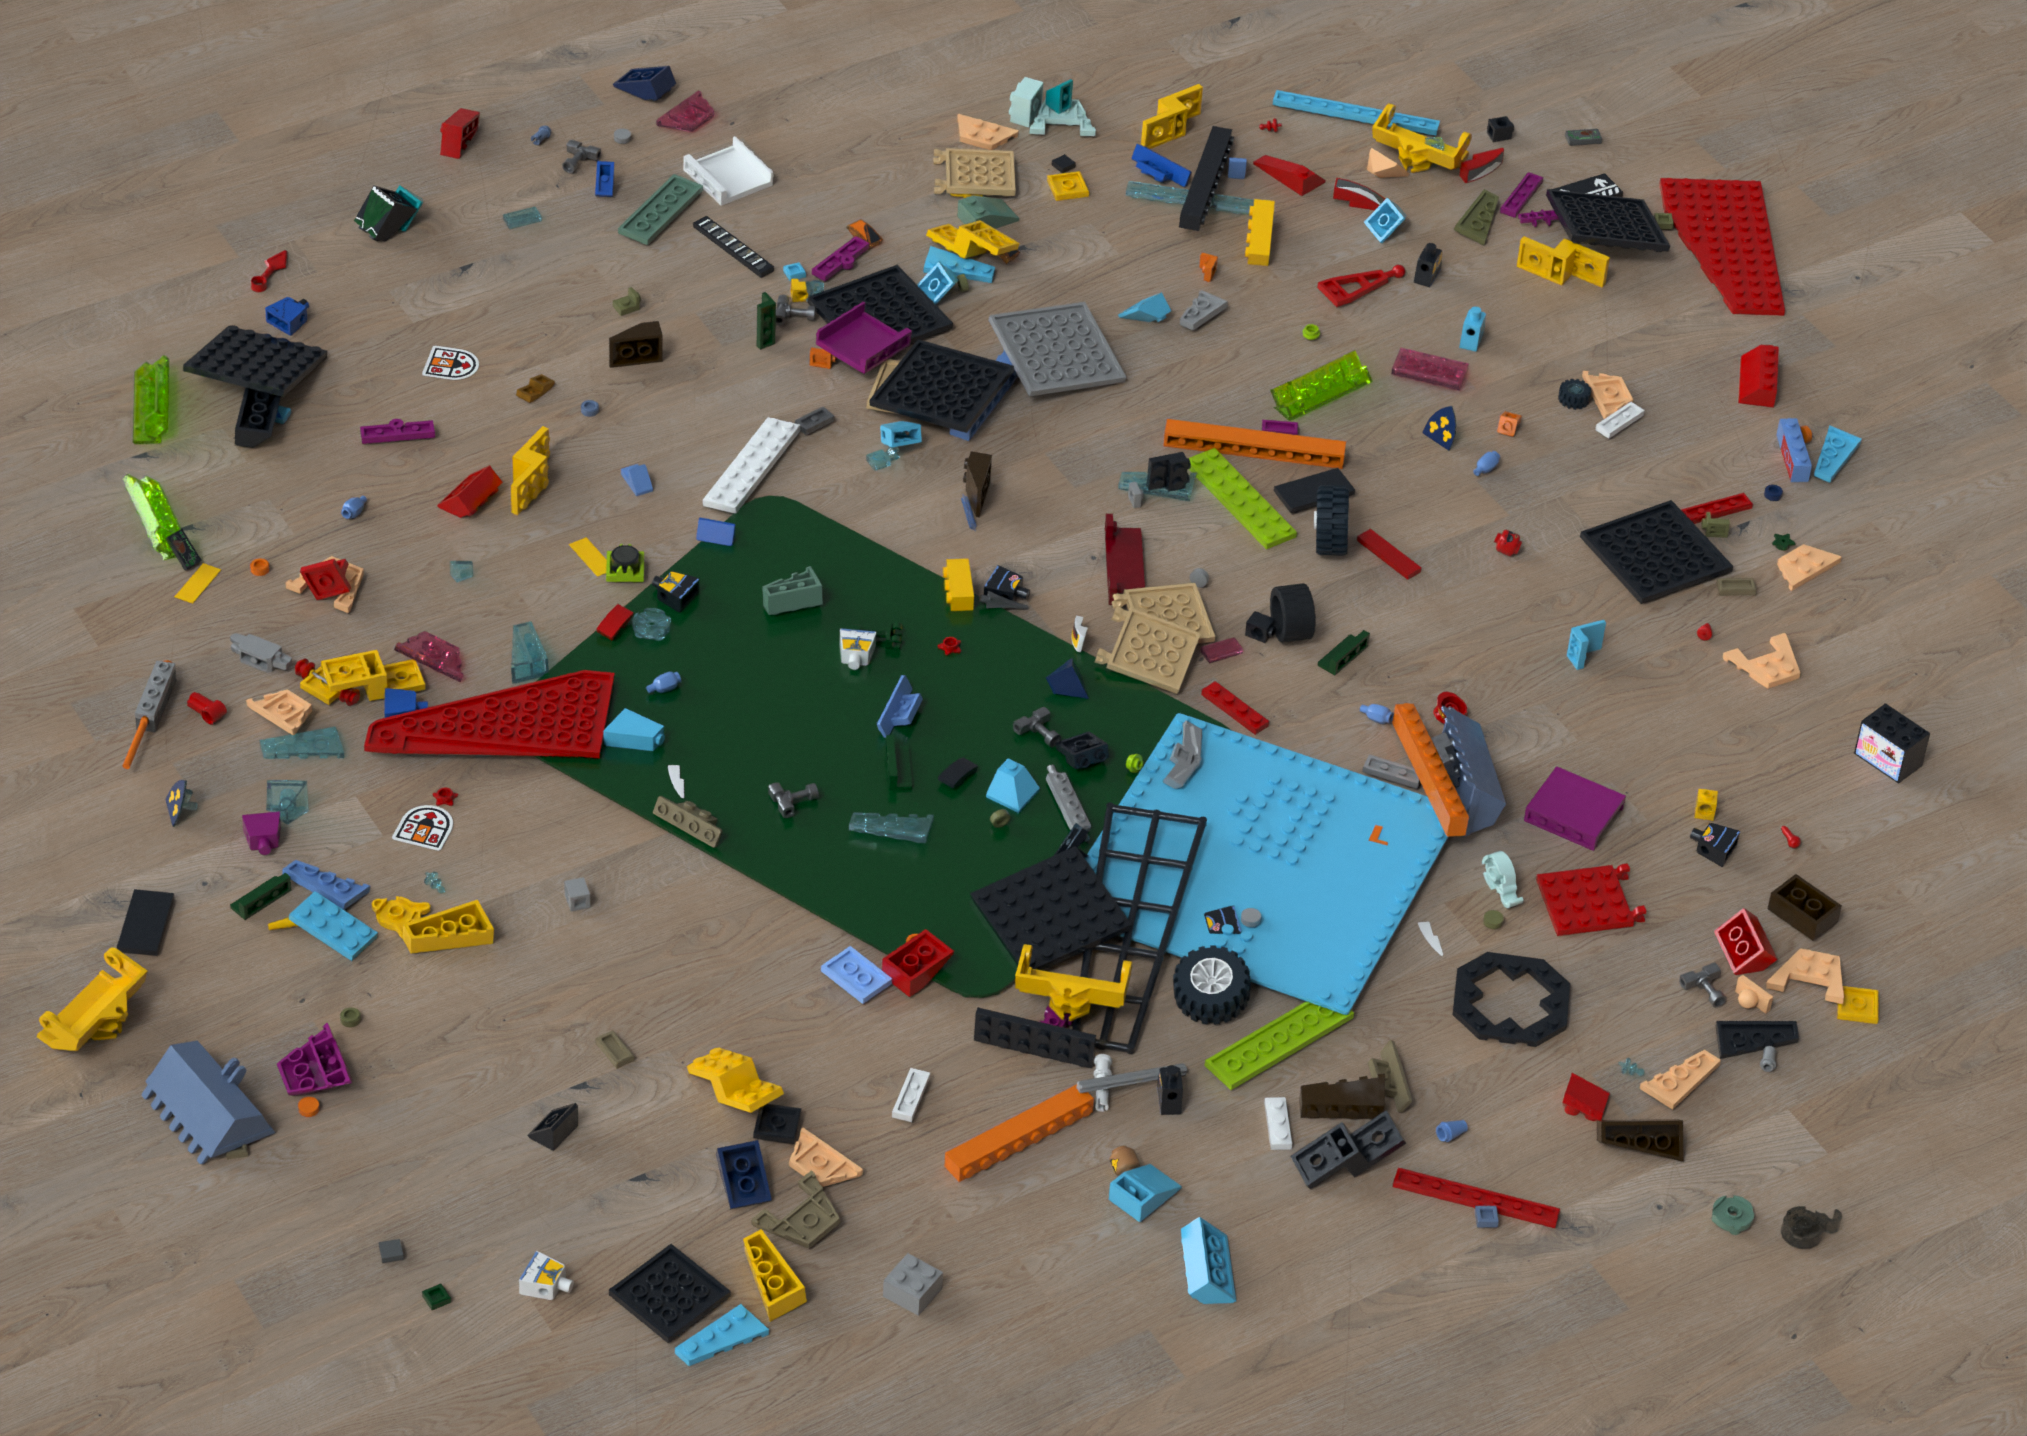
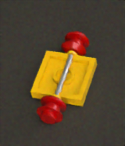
M306 658L296 663L295 674L297 676L302 675L304 680L300 682V688L328 705L337 698L341 702H346L348 706H352L359 701L360 691L358 689L348 688L330 692L321 666L315 670V664L313 662L309 663V660Z

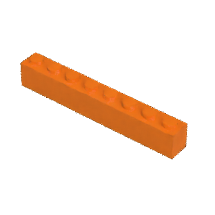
M1076 1084L945 1153L944 1167L958 1182L971 1178L974 1174L988 1169L991 1165L1005 1160L1008 1156L1022 1151L1025 1147L1039 1142L1044 1137L1056 1133L1065 1126L1072 1125L1083 1117L1089 1116L1093 1112L1094 1098L1088 1092L1079 1093Z

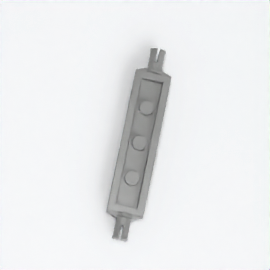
M1053 764L1052 766L1049 765L1047 767L1049 773L1047 774L1046 781L1070 830L1077 823L1089 832L1091 824L1066 773H1058ZM1088 834L1086 835L1085 842L1090 839Z

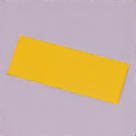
M587 537L568 544L597 577L606 573V558Z
M203 563L174 597L193 604L221 569Z

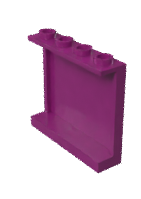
M865 302L854 306L848 312L843 313L840 317L819 328L816 333L817 346L863 374L908 347L912 331L908 328L897 332L864 312Z
M1556 766L1527 805L1524 821L1594 851L1597 847L1598 838L1617 811H1623L1626 795Z

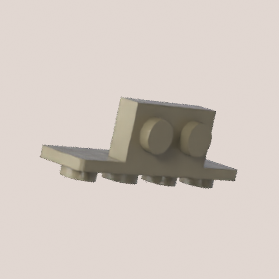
M663 796L658 797L653 814L711 847H717L722 829L715 826L718 819L711 816L712 814L709 811L697 808L696 804L690 801L675 804Z
M1390 1040L1380 1052L1382 1060L1371 1058L1368 1066L1372 1078H1377V1074L1385 1073V1096L1393 1097L1397 1111L1403 1113L1411 1104L1412 1097L1395 1042Z

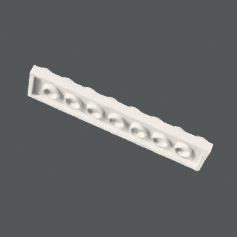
M768 417L702 500L703 506L736 514L801 431L800 424Z

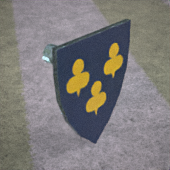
M1453 406L1444 407L1435 412L1429 418L1422 432L1448 451H1450L1456 435V416Z
M187 780L177 781L165 799L172 827H175L182 808L196 810L198 806L197 802H190L193 791L186 789Z

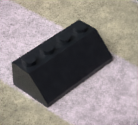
M245 387L235 427L236 446L253 448L272 436L281 396Z

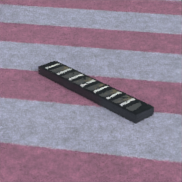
M708 216L693 222V227L760 278L774 271L772 264Z

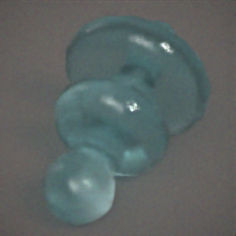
M425 873L424 883L430 885L432 889L437 888L439 893H443L445 888L440 885L441 879L438 878V873Z
M1626 1058L1624 1063L1621 1061L1618 1063V1065L1622 1066V1074H1625L1627 1070H1629L1630 1075L1637 1073L1639 1076H1643L1645 1074L1643 1069L1637 1068L1636 1063L1630 1064V1058Z

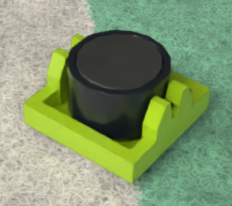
M620 544L613 551H607L606 582H644V551H638L631 544Z

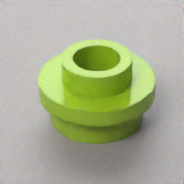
M1308 324L1303 329L1302 334L1308 340H1314L1319 338L1320 330L1318 326Z
M1131 754L1126 760V768L1132 773H1137L1143 766L1140 754Z

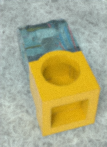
M791 279L790 292L792 302H806L809 296L824 291V283L822 281L799 282L798 279Z

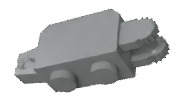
M236 633L230 636V641L233 643L231 650L240 655L241 663L266 673L273 672L275 668L287 670L292 665V658L282 653V646L252 634L244 636Z

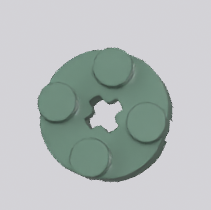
M1727 1195L1722 1196L1713 1205L1712 1222L1733 1235H1738L1741 1231L1747 1230L1754 1220L1752 1204L1740 1196L1734 1195L1733 1198H1726ZM1736 1212L1737 1215L1734 1216V1215H1731L1730 1213Z

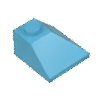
M1386 198L1364 223L1379 242L1383 243L1406 219L1407 215L1396 203Z
M938 262L917 286L937 304L956 284L958 279L951 269Z
M1161 292L1139 301L1118 314V316L1124 319L1145 322L1157 320V322H1160L1167 318L1166 314L1171 312V309Z
M1007 759L997 769L987 791L986 798L1019 813L1040 791V787L1025 766Z

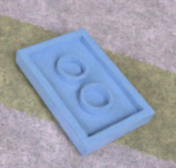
M851 946L821 965L822 973L862 1004L892 984L890 976Z

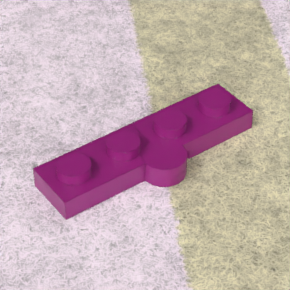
M855 236L812 268V275L827 281L841 269L853 268L854 259L869 249V243Z
M392 419L389 424L360 427L362 444L435 438L433 420L407 422L404 425L401 419Z

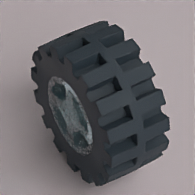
M1567 379L1561 383L1558 400L1562 403V406H1567L1568 409L1573 408V410L1587 407L1591 397V387H1589L1588 383L1585 384V381H1579V379H1570V381Z

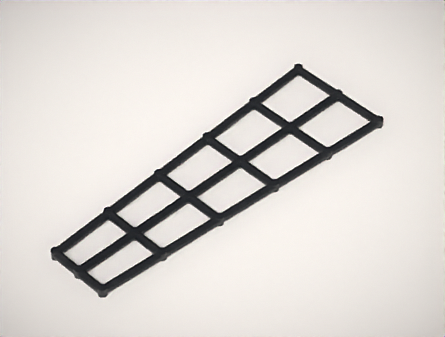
M1111 802L1106 804L1096 875L1103 883L1106 857L1141 863L1133 900L1113 897L1118 906L1130 908L1128 919L1132 924V930L1124 933L1122 946L1101 943L1084 951L1080 977L1088 978L1092 949L1120 954L1113 980L1116 983L1121 982L1123 961L1127 960V955L1155 959L1143 997L1126 995L1124 1003L1140 1005L1128 1044L1108 1041L1115 1007L1107 1006L1100 1039H1096V1047L1101 1050L1111 1049L1127 1052L1128 1054L1135 1052L1136 1043L1191 871L1193 870L1201 839L1207 826L1206 817L1199 818L1160 812L1157 809L1153 811L1114 805ZM1113 812L1152 818L1143 855L1108 850ZM1159 819L1198 825L1187 861L1151 856ZM1149 864L1184 869L1172 906L1140 901ZM1138 909L1169 914L1158 951L1130 947ZM1082 1017L1073 1020L1072 1030L1080 1031Z

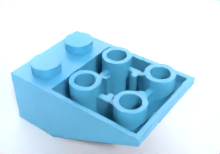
M1148 1164L1125 1171L1110 1183L1108 1200L1138 1222H1141L1178 1192L1182 1186L1153 1165Z

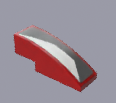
M1504 148L1473 154L1472 160L1461 162L1459 176L1465 183H1469L1490 174L1502 164Z
M1336 178L1333 199L1350 201L1349 207L1376 210L1385 200L1380 194L1366 186L1346 179Z

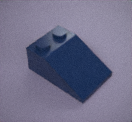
M669 65L631 69L614 82L613 86L644 100L652 99L656 101L661 99L664 93L671 91L676 81Z
M758 1140L717 1148L716 1158L730 1210L772 1201Z

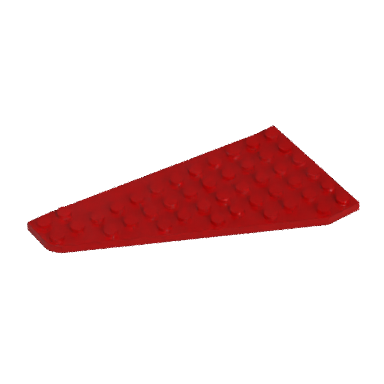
M582 670L378 719L368 727L364 751L392 754L600 758L603 731L606 727L615 673Z

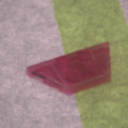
M698 90L658 118L656 125L693 132L714 117V110L709 106L708 101L703 99L701 91Z
M426 631L408 638L402 644L398 642L394 648L395 651L458 682H461L464 676L460 669L462 663L459 658V647Z

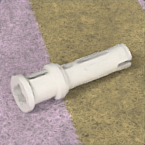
M1106 1054L1095 1056L1094 1064L1096 1069L1093 1074L1094 1078L1112 1075L1110 1070L1112 1058ZM1109 1088L1096 1091L1095 1108L1097 1111L1104 1112V1105L1105 1110H1108Z

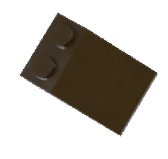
M659 321L640 323L609 338L610 368L663 362V334Z
M971 451L969 458H965L964 469H967V472L964 473L963 483H966V493L975 516L980 518L991 483L992 455Z

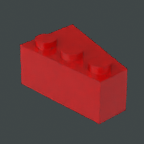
M460 108L441 124L442 140L440 155L460 159L461 150L467 148L465 143L467 140H472L479 128L480 112Z

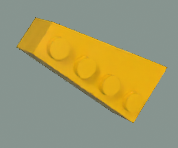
M1254 199V206H1250L1249 216H1252V219L1248 221V230H1251V233H1247L1246 241L1250 245L1245 250L1248 264L1268 266L1275 201Z
M478 899L403 924V940L411 954L493 944L494 928Z
M760 1229L743 1239L745 1254L769 1321L771 1322L806 1303L804 1285L763 1230Z

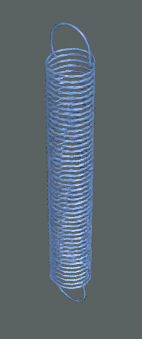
M963 496L964 498H961L969 528L974 530L975 528H972V526L976 527V522L968 497Z

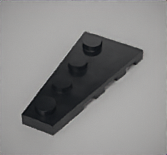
M1716 1021L1715 1025L1720 1059L1765 1049L1766 1046L1779 1047L1793 1044L1799 1040L1797 1021Z

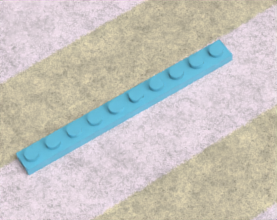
M1276 90L1273 98V105L1318 113L1330 117L1334 116L1346 120L1350 119L1362 123L1374 124L1383 111ZM1395 112L1393 119L1387 127H1391L1395 123L1397 126L1413 132L1436 136L1440 121Z

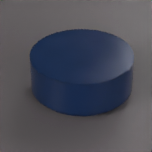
M1774 484L1766 486L1764 491L1766 499L1779 501L1782 498L1783 490L1780 486Z

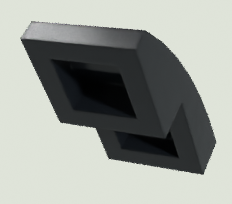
M962 757L949 765L938 776L937 780L951 788H955L964 784L965 777L976 773L978 765Z

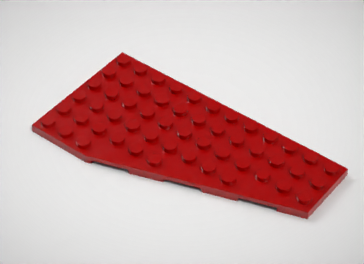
M1660 178L1659 185L1664 213H1672L1673 225L1677 229L1679 237L1687 249L1693 252L1701 264L1700 268L1709 281L1717 287L1731 313L1784 316L1785 307L1761 181Z

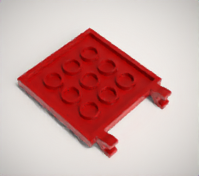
M1628 863L1621 864L1616 869L1613 868V865L1537 874L1536 881L1557 936L1633 927L1634 922H1645L1643 915L1647 912L1645 906H1638L1633 911H1630L1619 880L1629 879L1627 872H1630V867Z

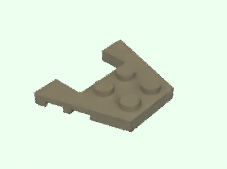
M812 1170L798 1181V1186L810 1197L782 1220H778L768 1210L763 1209L751 1219L752 1225L809 1249L838 1226L840 1218L829 1198L826 1197L822 1186L817 1181L816 1175Z

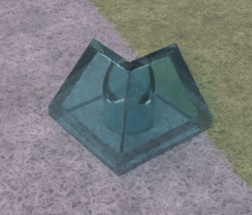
M267 780L266 811H280V820L287 825L309 811L307 781Z

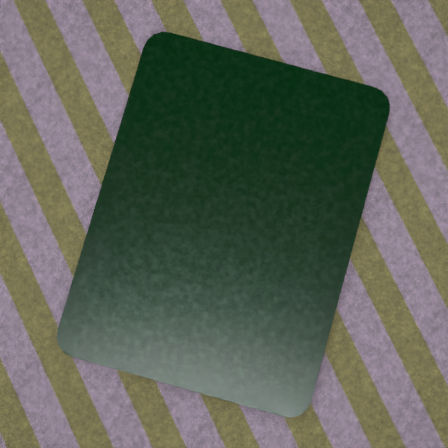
M770 495L755 498L744 504L736 514L734 513L724 521L735 524V540L732 546L701 541L660 576L665 578L670 571H675L699 578L698 595L681 613L659 601L657 598V588L652 586L651 583L624 606L632 611L634 615L625 628H621L613 641L595 631L537 680L541 681L582 670L615 673L606 727L626 708L663 725L665 740L654 751L606 746L603 740L600 758L571 756L534 757L886 955H889L905 944L909 935L919 934L925 929L954 951L951 958L931 980L966 998H984L998 995L1015 981L1018 967L972 901L970 893L1054 856L1071 831L1046 781L1047 774L1049 773L1047 767L1053 764L1058 773H1066L1091 824L1090 831L1087 833L1090 839L1087 842L1084 841L1078 847L1088 854L1103 830L1106 804L1111 802L1114 805H1119L1141 771L1140 769L1137 773H1132L1126 768V760L1129 755L1140 754L1144 766L1178 713L1229 729L1223 723L1138 679L1106 668L1108 663H1095L1096 657L1083 650L1077 652L1070 643L1003 608H986V603L979 602L980 596L974 594L973 610L951 611L950 603L947 604L946 592L948 591H945L944 588L945 578L796 500L784 496ZM811 566L822 584L823 604L816 605L815 607L801 608L796 611L782 612L777 615H768L763 606L762 586L781 578L784 581L791 578V574L795 572L800 574L805 572L807 567ZM888 622H892V624L898 622L903 625L899 649L885 648L886 639L876 637V647L868 665H860L858 669L853 670L848 667V664L841 662L840 628L853 630V624H860L863 629L887 631ZM946 637H954L961 641L958 646L961 649V653H951L946 656L944 650L939 649L937 645L943 643ZM1073 658L1082 676L1089 699L1054 694L1046 677ZM666 672L679 673L681 682L678 683L675 689L665 693L657 691L648 693L646 686L653 684L656 677ZM901 675H906L912 686L910 694L920 693L923 700L911 724L894 726L890 735H894L895 746H909L913 786L912 789L889 790L885 750L886 738L878 730L877 723ZM1045 707L1050 712V720L1045 722L1043 726L1049 731H1056L1061 736L1060 741L1090 731L1108 744L1109 758L1100 763L1089 764L1088 767L1083 769H1074L1066 763L1065 755L1057 751L1056 746L1051 748L1045 743V737L1042 734L1029 730L1018 735L1013 730V723L1024 716L1030 718L1033 711ZM962 757L978 765L976 773L965 777L964 784L955 788H951L937 780L938 776L949 765ZM1007 759L1025 766L1040 787V791L1019 813L986 798L987 791L997 769ZM668 765L680 766V779H684V798L680 797L671 782ZM773 783H780L784 792L789 790L791 793L805 790L806 785L815 783L819 797L813 800H809L806 797L793 801L794 815L789 818H783L778 810V802H773L768 793V786ZM663 796L675 804L690 801L696 804L697 808L709 811L712 814L711 816L718 819L715 826L722 829L717 847H711L653 814L658 797ZM1006 809L1011 817L1010 821L1003 827H994L990 821L991 815L998 810Z

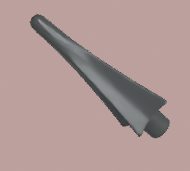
M988 591L987 596L980 595L979 602L986 603V608L1028 609V605L1009 600Z

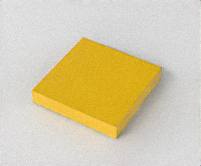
M1080 171L1047 175V182L1056 201L1089 197V190Z
M1843 986L1844 1003H1837V1019L1877 1024L1878 990Z

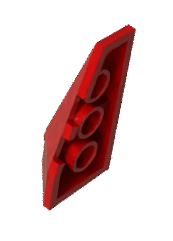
M1264 155L1253 162V165L1300 196L1309 193L1326 181L1303 165Z

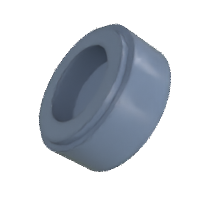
M593 400L584 401L581 404V413L588 417L595 416L599 413V404Z

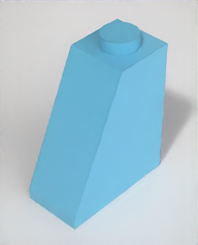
M625 708L603 731L604 745L654 751L665 740L664 726Z

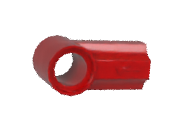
M193 692L187 701V706L201 714L203 720L210 725L227 713V709L221 701L215 700L213 702L200 693Z

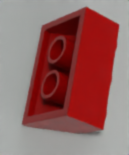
M490 465L468 475L437 506L459 518L466 515L470 517L478 511V506H482L488 501L487 497L489 495L492 496L499 491L498 487L503 482Z
M1745 908L1714 930L1735 975L1763 971L1778 960L1758 917Z

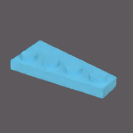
M933 246L929 248L923 273H928L939 262L951 269L956 277L964 274L966 279L992 283L995 274L994 266L969 258L964 259L957 254Z
M1829 425L1814 476L1830 483L1860 446L1862 439Z
M740 1304L675 1347V1354L688 1366L714 1357V1354L717 1352L732 1350L733 1346L742 1342L747 1344L752 1342L753 1338L760 1335L765 1337L769 1335V1329Z

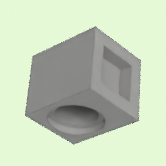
M584 877L564 881L565 897L570 911L590 908V893Z

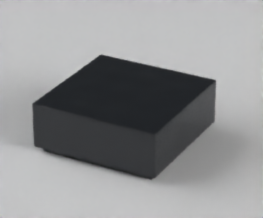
M1064 154L1053 159L1052 166L1061 173L1075 168L1076 162Z

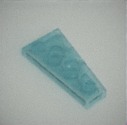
M1122 472L1118 489L1129 491V483L1137 482L1139 489H1142L1144 494L1190 501L1197 473L1190 472V481L1186 483V488L1168 492L1166 487L1148 490L1146 486V472Z
M336 726L296 733L295 735L290 734L259 740L263 759H289L290 756H298L300 759H306L308 756H319V758L337 756V758H344V751Z
M853 812L849 823V830L909 840L916 843H926L933 824L934 815H927V818H917V814H909V817H898L897 814H889L883 817L879 813Z

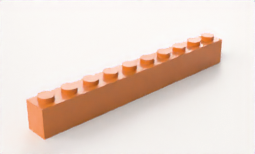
M1167 419L1163 446L1197 451H1208L1215 448L1220 454L1343 469L1346 441Z
M1410 703L1395 704L1392 724L1446 836H1465L1469 816L1415 705Z

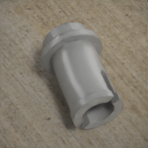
M1766 1046L1763 1049V1059L1760 1061V1066L1765 1072H1771L1776 1067V1049L1772 1046Z

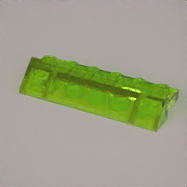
M1356 350L1271 389V394L1276 403V406L1273 408L1287 420L1291 421L1373 381L1366 365H1361Z
M165 355L153 365L145 362L134 371V444H162V435L168 431L170 368L169 358Z
M126 474L123 478L126 485L125 489L129 492L131 501L136 507V512L142 520L141 523L146 528L147 536L153 544L152 547L161 553L163 560L177 558L165 538L181 528L160 483L146 475L142 480Z

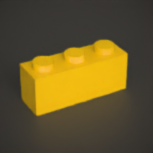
M946 559V567H943V578H946L944 580L945 591H948L946 592L947 604L950 603L951 611L973 610L974 592L969 559Z

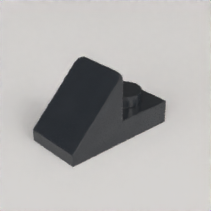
M1075 823L1054 855L1076 846L1084 858L1088 857L1089 855L1078 848L1085 841L1088 831Z

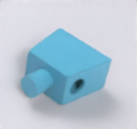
M1472 307L1468 311L1463 324L1459 348L1477 351L1484 334L1486 313L1481 312V308ZM1475 331V334L1470 335V332Z
M899 421L880 426L881 442L889 447L922 442L921 424Z

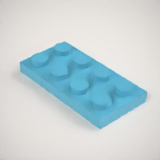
M316 891L289 914L290 921L351 961L378 936V932Z

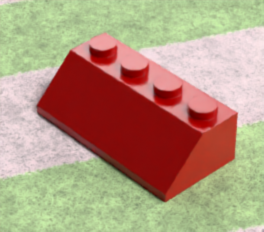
M1761 344L1741 356L1738 403L1774 408L1777 394L1778 346Z

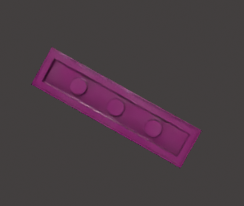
M1528 172L1501 206L1500 213L1516 218L1543 183L1544 177Z

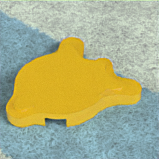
M396 896V900L387 901V898H378L372 902V910L376 914L377 922L386 929L396 931L402 939L403 924L420 919L422 915L431 911V906L427 902L416 903Z

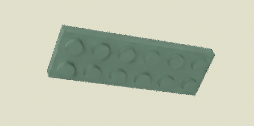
M673 174L618 228V234L648 245L703 191V185Z

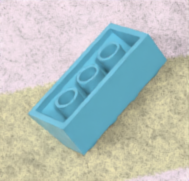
M1199 1217L1181 1228L1188 1293L1193 1299L1198 1300L1202 1304L1236 1302L1227 1235Z

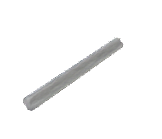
M1184 1063L1174 1065L1180 1068L1181 1076L1186 1075L1187 1067ZM1162 1067L1081 1080L1077 1082L1076 1088L1079 1093L1155 1081L1158 1080L1159 1069Z

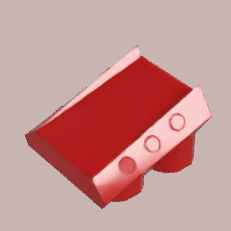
M1571 1073L1563 1098L1564 1110L1568 1115L1572 1116L1581 1113L1590 1121L1602 1120L1610 1092Z

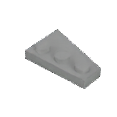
M1201 290L1198 298L1192 301L1193 305L1187 308L1181 316L1180 325L1195 330L1226 309L1228 301Z

